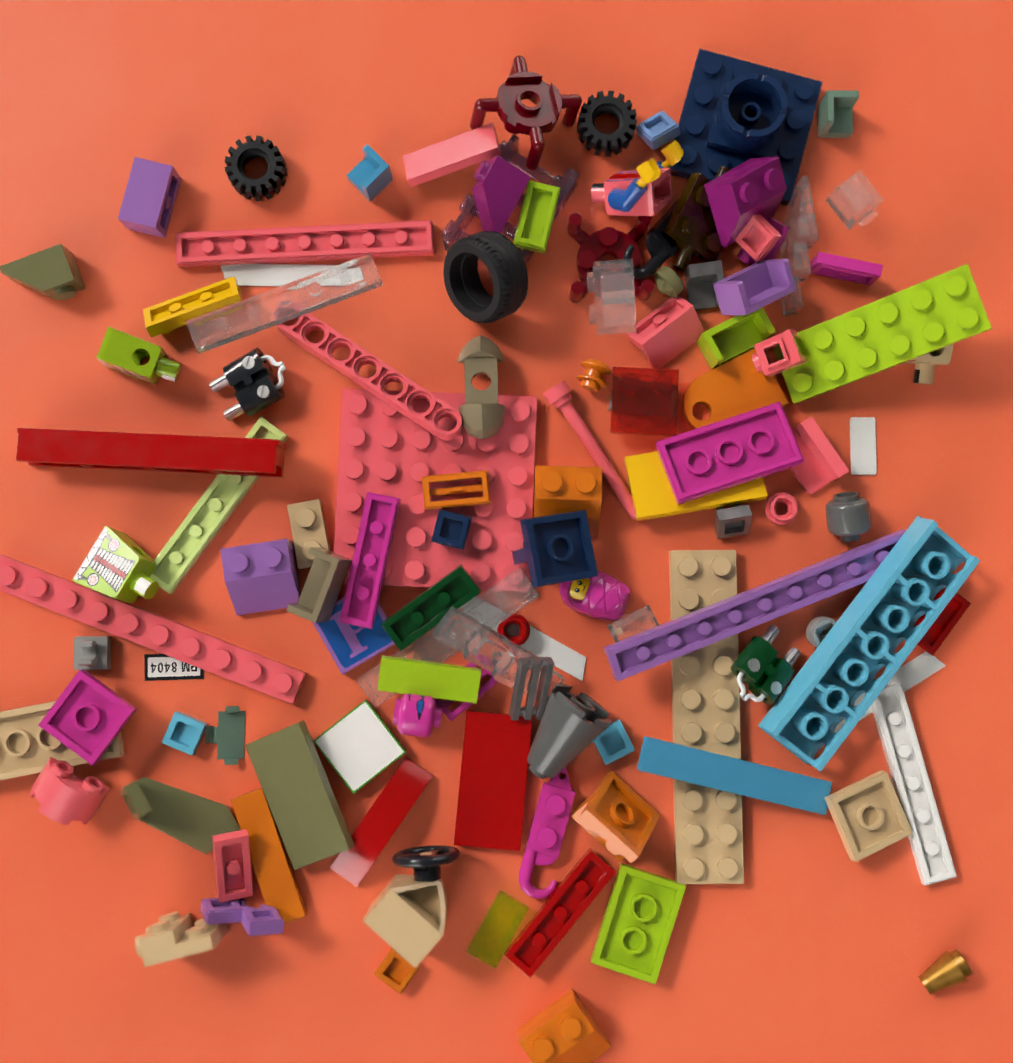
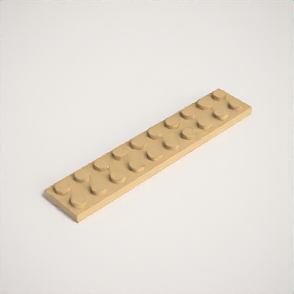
M736 550L669 551L670 621L737 595ZM738 634L671 660L672 743L741 760L739 685L737 677L730 669L739 656ZM673 779L675 881L681 884H744L742 795Z

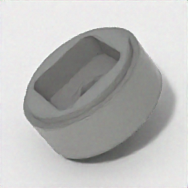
M818 616L812 619L806 629L808 642L817 648L837 621L826 616Z

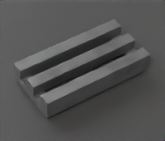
M551 657L519 658L509 710L512 720H518L519 716H523L524 720H531L532 716L542 719L554 668V662ZM528 666H532L527 685L525 707H521Z

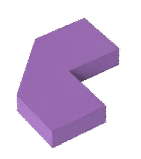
M205 898L201 900L200 912L207 925L241 922L248 936L283 933L284 921L273 906L262 904L260 908L246 906V899L242 898L219 903L218 898Z

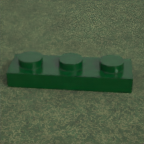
M460 564L384 620L381 626L399 650L402 651L481 593V589L463 565Z

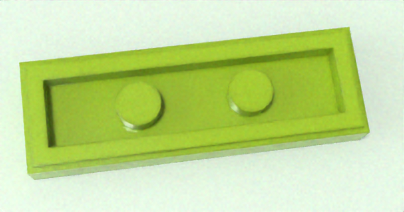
M382 655L377 690L477 704L481 668Z

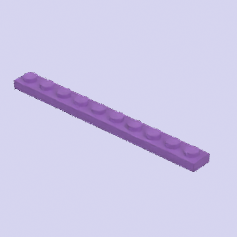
M901 529L604 647L614 679L616 681L623 680L867 582L906 530Z

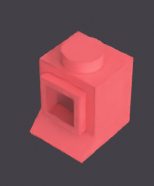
M788 329L779 335L755 344L756 353L752 354V360L758 372L763 371L765 376L772 377L807 363L806 356L801 355L795 340L799 338L797 331ZM780 345L784 359L771 364L767 350Z

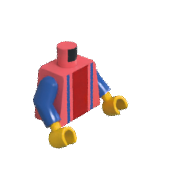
M675 140L661 151L667 159L664 162L658 161L656 163L655 159L652 158L638 166L636 170L620 171L605 180L604 183L593 184L591 187L592 202L605 203L608 215H656L672 201L670 167L681 160L683 149Z

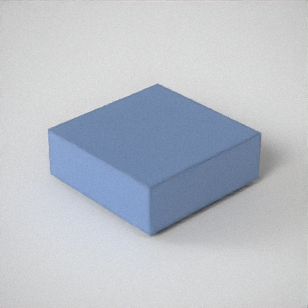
M663 110L636 126L637 135L653 150L681 135L679 125Z

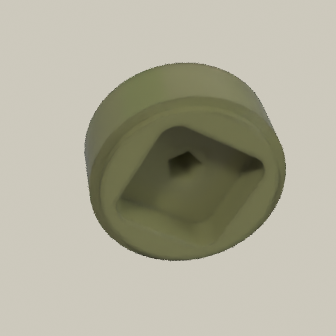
M662 266L654 273L657 289L661 293L676 298L684 291V284L681 278L670 267Z

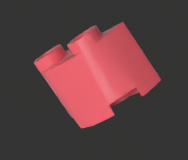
M50 757L33 784L30 797H36L41 803L39 811L53 821L64 825H69L71 820L82 821L83 825L87 824L93 818L111 788L104 785L96 777L88 776L85 779L77 777L73 774L74 769L69 763Z

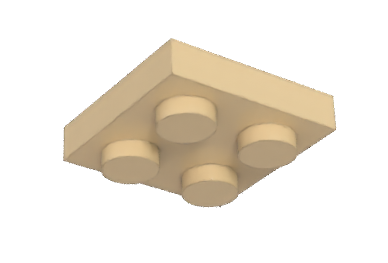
M880 770L824 797L847 854L852 861L857 862L913 834L887 771Z

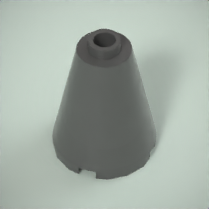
M557 683L553 687L527 757L530 771L542 779H546V777L554 778L612 723V719H606L609 714L601 705L583 692L579 696L570 693L572 686Z

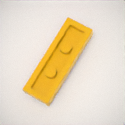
M235 276L143 309L145 328L150 337L168 334L181 326L201 322L206 317L220 312H228L236 306L242 305L241 291Z

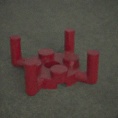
M518 55L513 60L509 77H507L506 82L500 85L496 98H480L476 100L470 128L473 130L483 126L486 112H497L509 133H521L530 136L531 148L525 165L529 170H536L545 147L542 133H548L553 130L560 111L564 108L566 110L562 123L567 127L573 126L582 104V98L578 94L561 95L552 82L550 86L542 81L543 76L534 72H528L525 58ZM529 99L536 106L527 107L521 100Z
M578 213L570 215L567 232L581 245L576 262L581 282L576 281L571 285L569 294L571 302H580L590 290L604 295L618 294L628 289L640 301H647L650 298L654 289V283L651 280H644L640 283L637 279L629 276L623 265V257L628 246L633 245L635 249L631 256L632 263L636 268H641L642 256L636 242L647 232L652 216H638L636 225L627 234L612 227H606L588 235L580 228L582 222L581 215ZM605 255L615 257L617 267L612 270L604 269L600 265V258Z

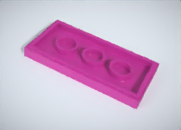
M780 401L657 441L655 444L677 505L801 465L804 462Z

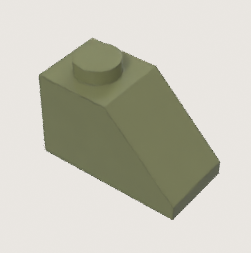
M62 244L0 266L1 273L14 282L54 300L70 299L76 295V292L85 289L73 253Z

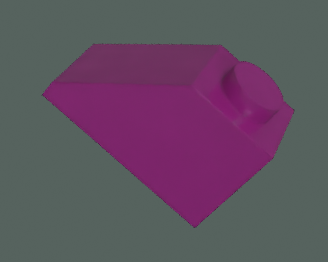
M497 155L488 161L483 160L474 174V178L477 181L472 191L482 230L502 233L531 177Z

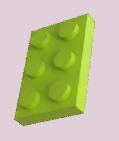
M620 863L590 958L591 963L656 985L686 885Z

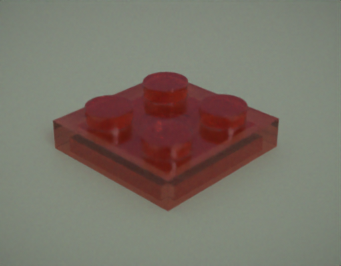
M613 367L610 434L677 435L679 370Z

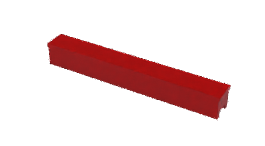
M17 428V433L19 434L16 461L28 462L30 466L283 477L284 453L287 445L279 439Z

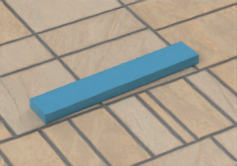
M644 736L637 770L822 815H826L827 811L824 797L830 795L832 782L647 736Z

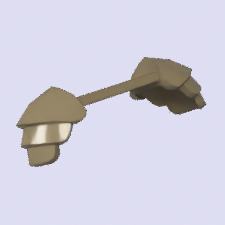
M482 335L472 338L462 348L458 357V363H464L465 404L459 407L458 412L462 417V426L470 436L486 439L499 432L503 425L506 409L504 405L498 403L497 362H504V357L499 347L492 340ZM476 375H487L491 380L490 386L485 390L475 389L472 385V379Z

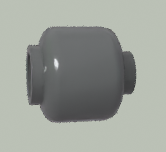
M859 492L834 494L833 499L826 504L828 531L833 535L840 536V541L851 542L860 540V535L866 533L871 528L870 504L866 498L860 497Z

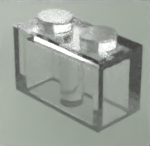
M633 259L594 261L593 272H587L588 293L594 292L595 304L589 305L590 324H596L597 335L636 332Z

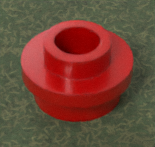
M509 614L499 622L497 628L498 636L507 646H520L530 636L529 622L522 615ZM517 624L520 627V634L518 636H511L508 633L509 625Z

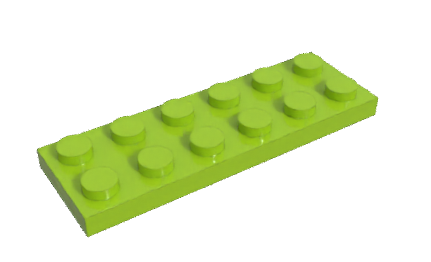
M968 264L798 332L799 338L795 340L801 355H805L808 362L782 372L793 404L803 402L991 330L992 327ZM780 345L774 347L773 350L777 361L784 359Z

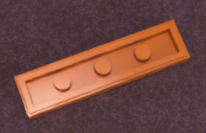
M260 788L232 798L231 803L240 829H246L249 835L250 859L265 904L276 908L284 924L305 917L307 911L282 837L263 789Z

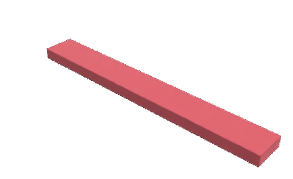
M432 220L175 233L176 265L179 268L434 255Z

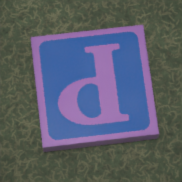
M344 598L336 602L329 622H313L342 675L395 645L381 626V623L387 617L380 604H378L373 629L339 622Z

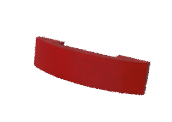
M405 757L352 834L351 838L355 846L339 853L330 869L357 887L433 775L408 757Z

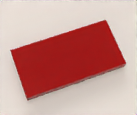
M466 711L454 845L520 851L532 717L531 720H524L523 716H519L518 720H512L509 714Z

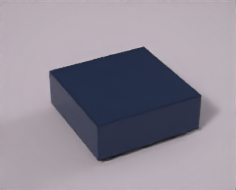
M440 509L431 542L464 550L472 517Z

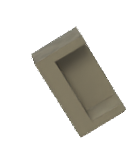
M310 547L308 554L315 556L298 603L289 604L286 611L314 623L329 622L352 560L324 548Z

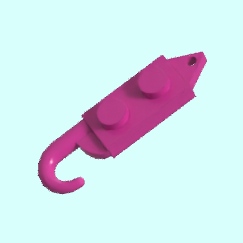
M566 767L554 778L542 784L519 871V884L522 891L534 899H543L550 896L557 886V881L552 880L547 888L536 889L531 883L535 864L549 865L555 862L559 856L576 793L571 788ZM560 773H565V777L560 778Z

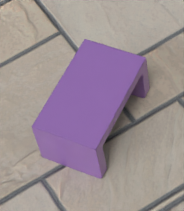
M138 157L134 158L118 216L120 222L127 229L165 238L181 177L175 168L171 165Z
M788 259L763 260L713 284L722 315H748L796 291Z

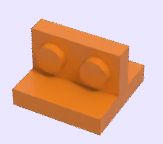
M611 770L603 777L595 792L575 808L571 817L619 861L626 858L632 863L640 856L660 814Z

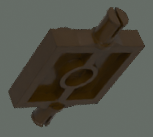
M720 166L715 178L728 172L729 168ZM691 173L664 230L668 236L675 240L680 248V253L673 264V268L680 272L686 271L692 256L698 257L703 262L717 261L723 248L704 186L710 180L701 173Z

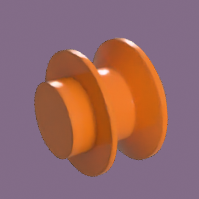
M595 359L582 361L580 365L585 369L584 375L576 376V379L581 382L580 386L593 392H599L600 388H607L608 385L603 381V377L612 373L608 365Z

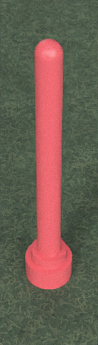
M565 380L546 391L543 396L550 406L554 405L556 409L560 408L597 467H602L604 478L628 515L636 520L632 496L571 403L573 399L570 395L571 389Z

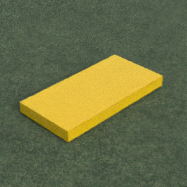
M657 451L626 456L624 458L636 521L766 500L768 496L764 479L761 477L677 505Z

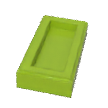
M529 180L513 242L516 247L545 254L560 195V187Z

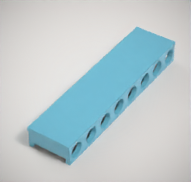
M917 516L765 715L758 727L803 762L809 763L821 772L981 560L976 556H971L938 527L936 521ZM966 561L963 569L958 573L953 574L955 569L961 563ZM943 588H946L944 594L939 599L934 600L936 594ZM926 614L924 620L918 626L914 627V624L917 621V619L922 615ZM906 640L903 648L897 653H894L896 647L902 641ZM886 666L884 673L874 680L876 673ZM865 693L863 701L857 706H854L855 701L858 699V697ZM845 719L843 727L834 733L836 726ZM825 746V750L822 753V755L819 758L814 759L817 751L821 747Z

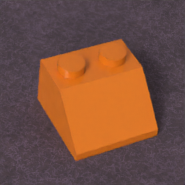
M536 465L534 472L533 518L586 510L590 535L598 536L602 502V467Z
M573 989L518 1028L519 1044L532 1063H591L612 1047Z

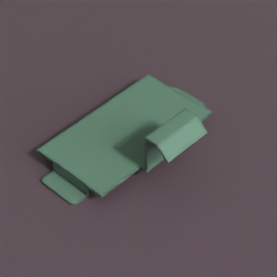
M226 706L225 711H218V727H206V743L218 744L217 760L224 759L225 765H236L239 759L244 758L245 711H240L239 706Z

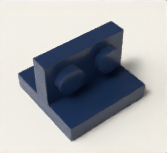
M586 510L520 521L524 540L523 549L513 551L512 555L514 565L528 563L532 588L598 576Z

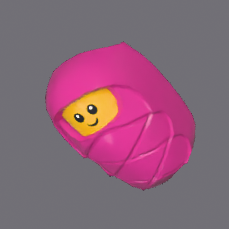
M597 570L598 576L560 583L559 592L564 605L575 612L607 621L619 619L623 616L630 598V591L626 584Z

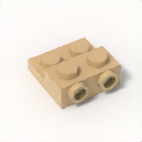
M178 911L160 916L158 918L159 922L148 926L144 935L137 936L135 947L138 956L143 958L144 966L147 967L212 950L229 932L227 923L207 925L204 918L195 921L193 925L191 913L179 916Z

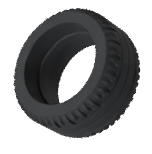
M482 231L459 239L449 248L444 260V283L450 300L462 315L473 322L491 323L513 314L521 307L527 295L528 274L521 253L510 239L498 232ZM478 257L484 262L490 272L493 281V297L486 291L480 280Z

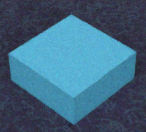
M176 711L161 743L192 756L198 749L208 723Z
M619 719L612 722L593 741L605 765L635 751Z

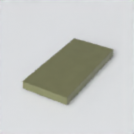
M304 720L245 745L294 870L347 851L355 846Z

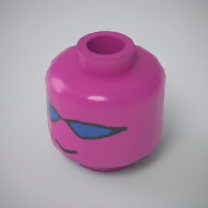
M404 694L402 699H396L393 725H398V731L403 735L429 737L433 727L440 728L443 708L436 707V698Z

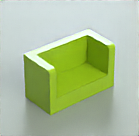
M762 307L748 315H736L703 332L696 343L712 370L755 348V344L771 338L776 331Z

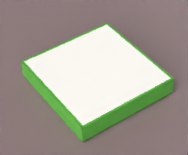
M367 699L313 741L353 794L407 752Z

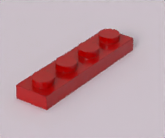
M589 848L507 948L504 956L531 978L614 876L616 870Z

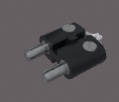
M259 348L253 349L224 366V375L210 382L209 386L213 392H217L229 384L235 389V396L239 403L224 411L225 418L231 421L243 413L251 417L284 398V392L281 387L284 383L282 374L286 367L283 361L276 362L272 356L264 355ZM268 360L275 367H280L278 370L279 382L276 377H273L271 373L273 370Z

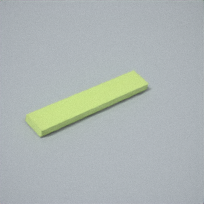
M260 417L245 438L279 439L285 443L288 436ZM218 474L155 558L156 568L150 578L158 582L159 587L169 594L175 592L260 476Z

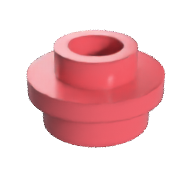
M785 492L773 494L765 503V514L772 523L786 525L792 522L798 514L797 501L792 495ZM778 503H782L785 506L786 512L784 515L776 512L775 508Z

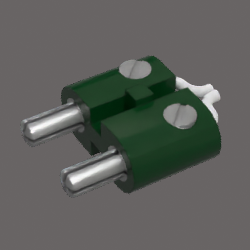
M770 625L762 637H752L731 665L730 669L737 677V683L741 688L739 696L744 701L752 699L755 702L762 701L765 704L773 705L795 675L792 666L801 653L797 648L791 647L784 658L776 656L778 652L772 647L771 643L780 631L775 625ZM743 683H748L750 685L748 689L753 694H746V688Z

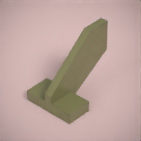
M146 777L135 780L120 791L135 820H139L204 854L213 850V835L241 830L228 806Z

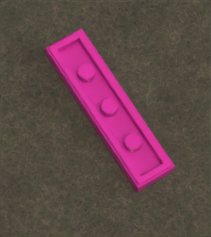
M367 492L340 623L369 629L374 628L400 498Z

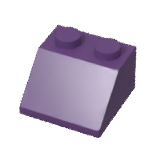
M281 539L220 549L224 580L236 615L287 608L289 604L298 603L301 589L294 541Z

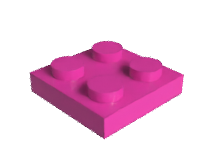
M83 669L77 672L39 723V726L85 761L95 765L136 712L137 708Z

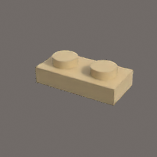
M320 499L287 505L299 570L308 569L312 566L315 556L308 554L310 547L324 548L330 551Z

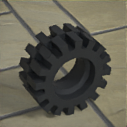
M610 90L608 96H604L603 91L597 93V98H594L593 95L588 97L587 104L584 102L581 112H579L577 126L581 144L585 142V148L588 151L591 148L595 149V155L599 156L600 151L605 152V157H610L612 151L617 155L621 153L622 147L626 149L629 146L637 120H635L636 110H631V101L628 100L625 103V96L619 93L618 98L613 97L614 91ZM601 114H611L617 118L619 128L612 134H603L596 129L594 121Z
M256 135V141H253L251 136H246V143L242 144L239 139L235 142L237 145L236 149L232 146L229 148L228 152L231 156H225L224 162L227 165L225 172L235 190L240 195L243 194L246 199L251 200V197H254L256 201H261V196L265 195L268 200L272 198L270 195L272 191L278 194L281 191L279 185H285L284 175L287 176L285 161L277 146L274 147L269 139L264 142L262 136ZM255 158L265 160L268 163V170L263 177L250 179L245 175V165L250 160Z

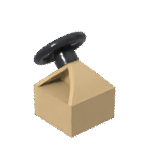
M420 846L396 852L392 858L393 863L400 867L413 868L414 875L396 874L370 904L363 919L365 924L415 968L444 934L448 904L446 890L441 879L440 866L459 859L460 851L452 846Z

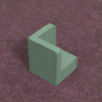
M827 90L817 106L818 138H849L852 135V108L859 99L858 90Z

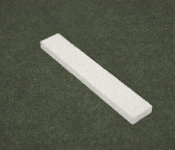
M902 682L887 684L872 703L871 708L895 792L913 832L908 838L920 881L926 886L955 878L957 874Z

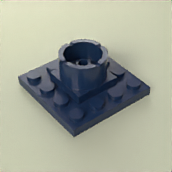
M699 48L678 123L681 135L674 138V141L676 140L683 149V156L677 164L670 167L671 175L689 179L691 173H701L708 180L712 181L720 166L731 170L751 158L779 157L787 187L780 204L788 206L794 191L822 81Z

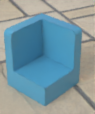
M366 144L362 148L365 158L347 174V178L371 201L393 179L389 165Z

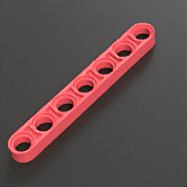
M285 303L276 309L274 320L278 330L284 336L438 438L453 440L460 435L462 431V417L455 408L300 306L293 303ZM293 313L299 317L297 323L292 326H285L281 323L283 316ZM314 330L324 333L323 340L318 343L309 342L307 336ZM340 347L348 348L351 351L349 357L345 360L334 359L332 357L333 352ZM371 364L377 368L375 375L370 378L360 376L359 369L363 365ZM390 382H399L403 385V390L398 395H389L385 392V387ZM424 399L429 402L430 407L424 413H417L412 410V403L415 400ZM443 417H452L456 420L457 425L453 430L444 431L439 428L438 422Z

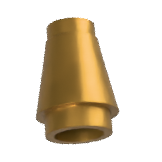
M955 949L950 953L946 950L918 977L930 995L935 992L967 982V977L972 975L973 972L959 951Z

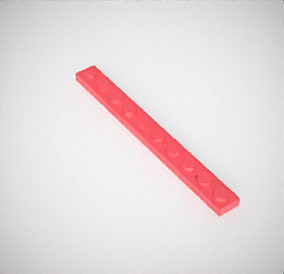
M0 555V591L285 702L294 704L307 672L11 557Z

